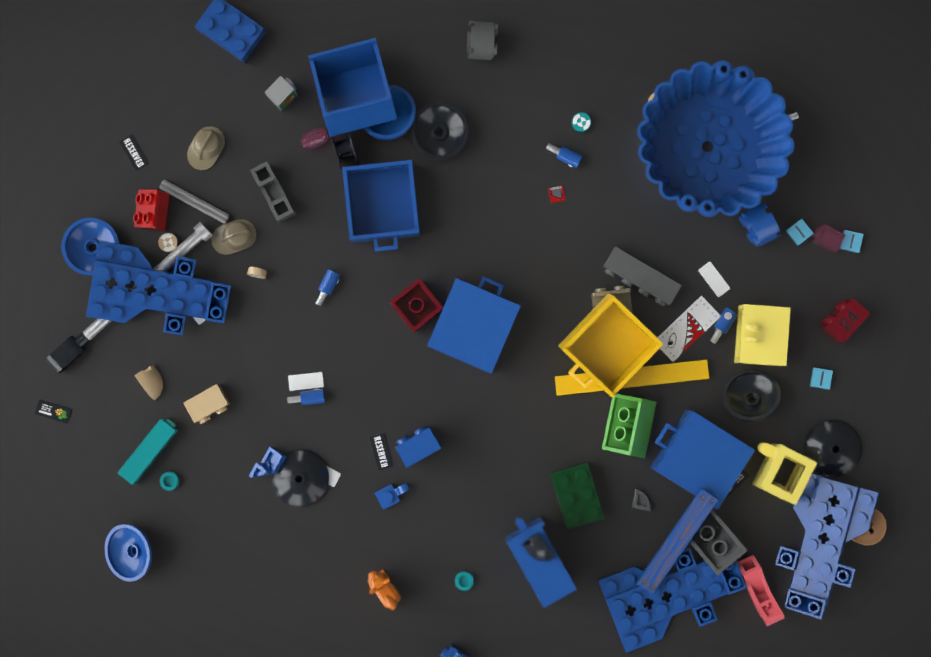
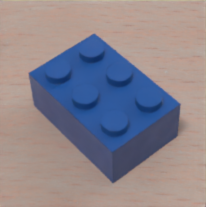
M213 0L195 25V28L200 33L243 63L246 62L266 33L262 26L224 0Z
M424 425L414 431L415 435L410 438L407 435L397 441L398 445L395 448L406 468L441 449L442 446L431 427L426 428Z

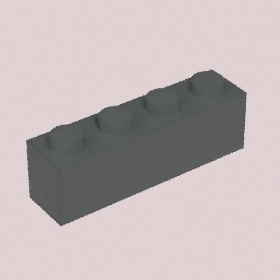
M617 247L613 248L602 267L606 269L605 273L613 278L618 276L622 279L621 283L630 288L632 285L639 289L638 293L645 297H648V295L655 298L654 302L662 307L671 305L682 286Z

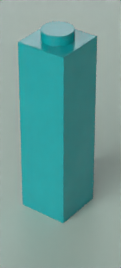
M164 418L160 419L118 471V474L131 485H135L178 432V429L175 428L176 423L169 418L166 420Z

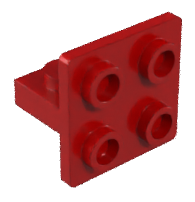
M156 189L138 190L136 195V212L133 216L134 228L165 231L170 194Z

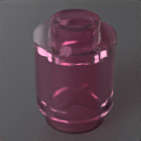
M317 126L301 134L303 138L300 139L304 150L308 148L309 151H312L326 144L329 137L323 126L320 128Z

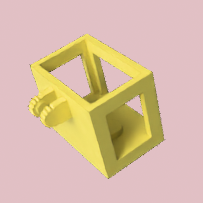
M748 304L739 305L734 363L786 366L790 308Z
M761 442L757 450L765 455V458L752 484L786 502L796 505L817 463L783 445L775 443L770 445ZM784 458L796 463L785 487L777 482H773Z

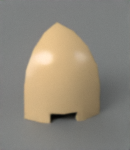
M154 365L134 375L153 400L160 396L163 389V380Z

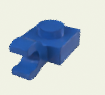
M407 482L397 488L390 484L375 492V495L384 510L400 502L399 495L407 492L410 488Z

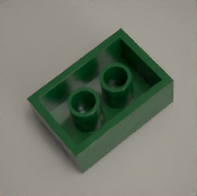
M587 462L550 473L567 530L604 519Z

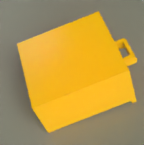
M608 293L558 347L576 363L569 370L568 374L584 389L594 380L613 398L663 343L623 304ZM578 367L590 376L584 383L574 374Z

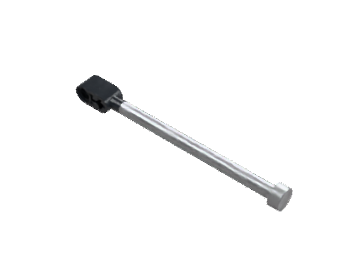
M199 222L193 227L195 232L154 269L161 271L170 270L175 265L177 256L184 257L202 240L207 242L213 236L212 233ZM134 285L130 290L137 288V285ZM96 319L76 338L71 336L46 358V361L58 374L62 373L86 351L84 346L112 321Z

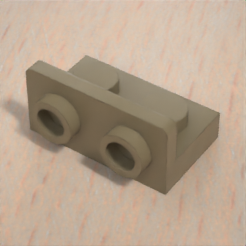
M625 285L615 286L613 291H607V288L595 289V293L591 294L593 309L609 293L630 312H633L630 296L631 289H626Z

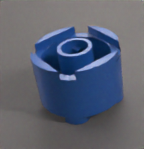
M763 202L743 212L738 217L742 226H746L749 232L746 235L750 243H754L756 247H761L781 236L778 233L780 230L771 212L767 213L765 211L768 207Z

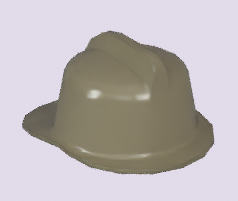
M212 126L199 130L187 152V159L192 167L198 170H207L214 165L225 145L223 133L218 128Z
M235 220L216 228L212 234L211 241L212 246L218 253L224 255L233 254L252 246L257 236L256 229L247 220Z

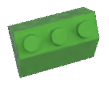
M615 394L611 401L602 449L645 458L657 402Z

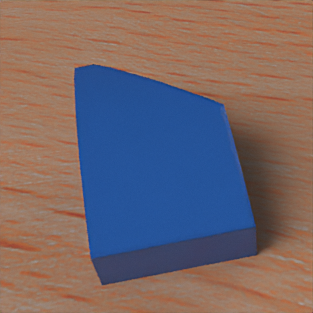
M269 446L262 461L255 463L249 477L255 478L277 473L287 456L274 446Z

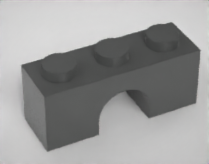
M266 161L251 169L250 171L264 194L277 222L281 223L296 215L270 164Z

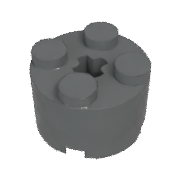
M470 20L471 32L467 34V53H469L467 58L492 60L497 55V43H494V39L498 34V24H494L492 21Z

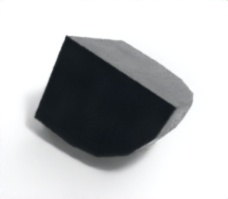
M535 533L521 544L526 552L535 560L544 562L556 558L538 533Z

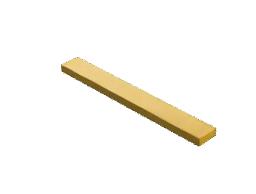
M707 360L641 367L622 388L709 379ZM587 373L575 374L583 383L590 378ZM570 375L555 377L557 396L603 391L594 380L584 389Z

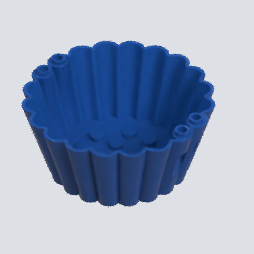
M723 60L714 63L713 66L706 62H697L691 67L690 71L686 69L676 70L670 78V83L663 82L655 88V99L648 101L643 107V116L646 120L641 122L637 129L638 137L643 141L638 153L640 159L648 164L646 168L647 178L655 184H660L659 191L665 199H677V204L682 210L689 212L698 209L699 213L706 217H712L719 211L724 215L733 216L740 211L742 206L745 208L756 207L761 201V195H770L776 190L777 178L784 176L789 168L786 157L794 149V142L788 135L792 131L793 121L787 114L783 113L785 101L780 95L772 93V85L769 80L762 77L755 78L753 71L749 67L739 66L734 69L732 64ZM704 142H709L712 145L710 152L703 151L702 144Z

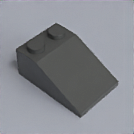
M713 509L689 542L717 575L721 574L748 551Z

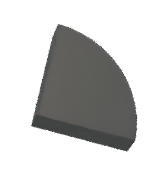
M635 489L631 507L651 511V504L646 494Z

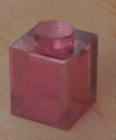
M824 224L821 228L818 226L815 230L813 243L835 253L839 249L845 234Z

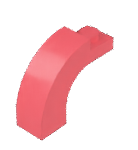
M752 555L737 562L746 584V589L765 624L769 626L784 619L783 612L774 599L755 556Z

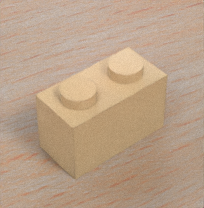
M216 384L185 401L183 404L193 422L203 424L211 419L210 415L216 412L219 415L228 410L226 406L230 402L220 384Z

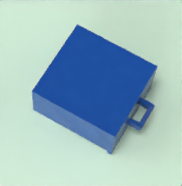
M376 38L308 55L323 118L330 137L397 119Z
M412 160L342 167L349 239L352 243L374 241L375 252L398 249L397 238L420 236ZM394 239V246L378 247L377 240Z
M482 277L478 287L456 278L427 346L492 374L520 309V305L499 297L504 285L487 277ZM485 281L499 287L497 295L481 289Z
M686 409L675 428L666 423L654 443L662 448L650 468L694 496L698 494L701 488L705 489L719 499L714 508L719 509L755 450L694 411ZM668 429L672 430L665 444H662L660 441Z
M517 517L515 522L519 529L505 536L506 542L545 608L577 589L542 529V526L545 524L541 517L528 524H525L521 517ZM535 533H538L556 558L544 562L535 560L526 552L521 544Z

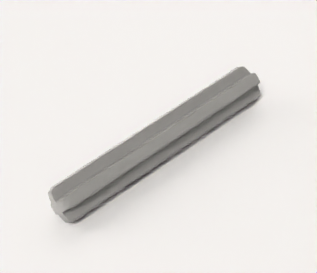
M166 180L161 182L159 187L161 190L222 223L227 222L229 214Z

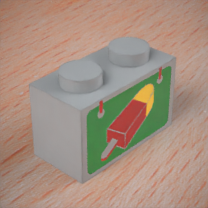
M280 76L264 93L283 111L297 97L295 91L297 88L289 78L284 80Z

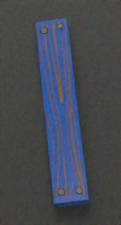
M703 488L700 489L636 583L654 594L719 500L716 496Z

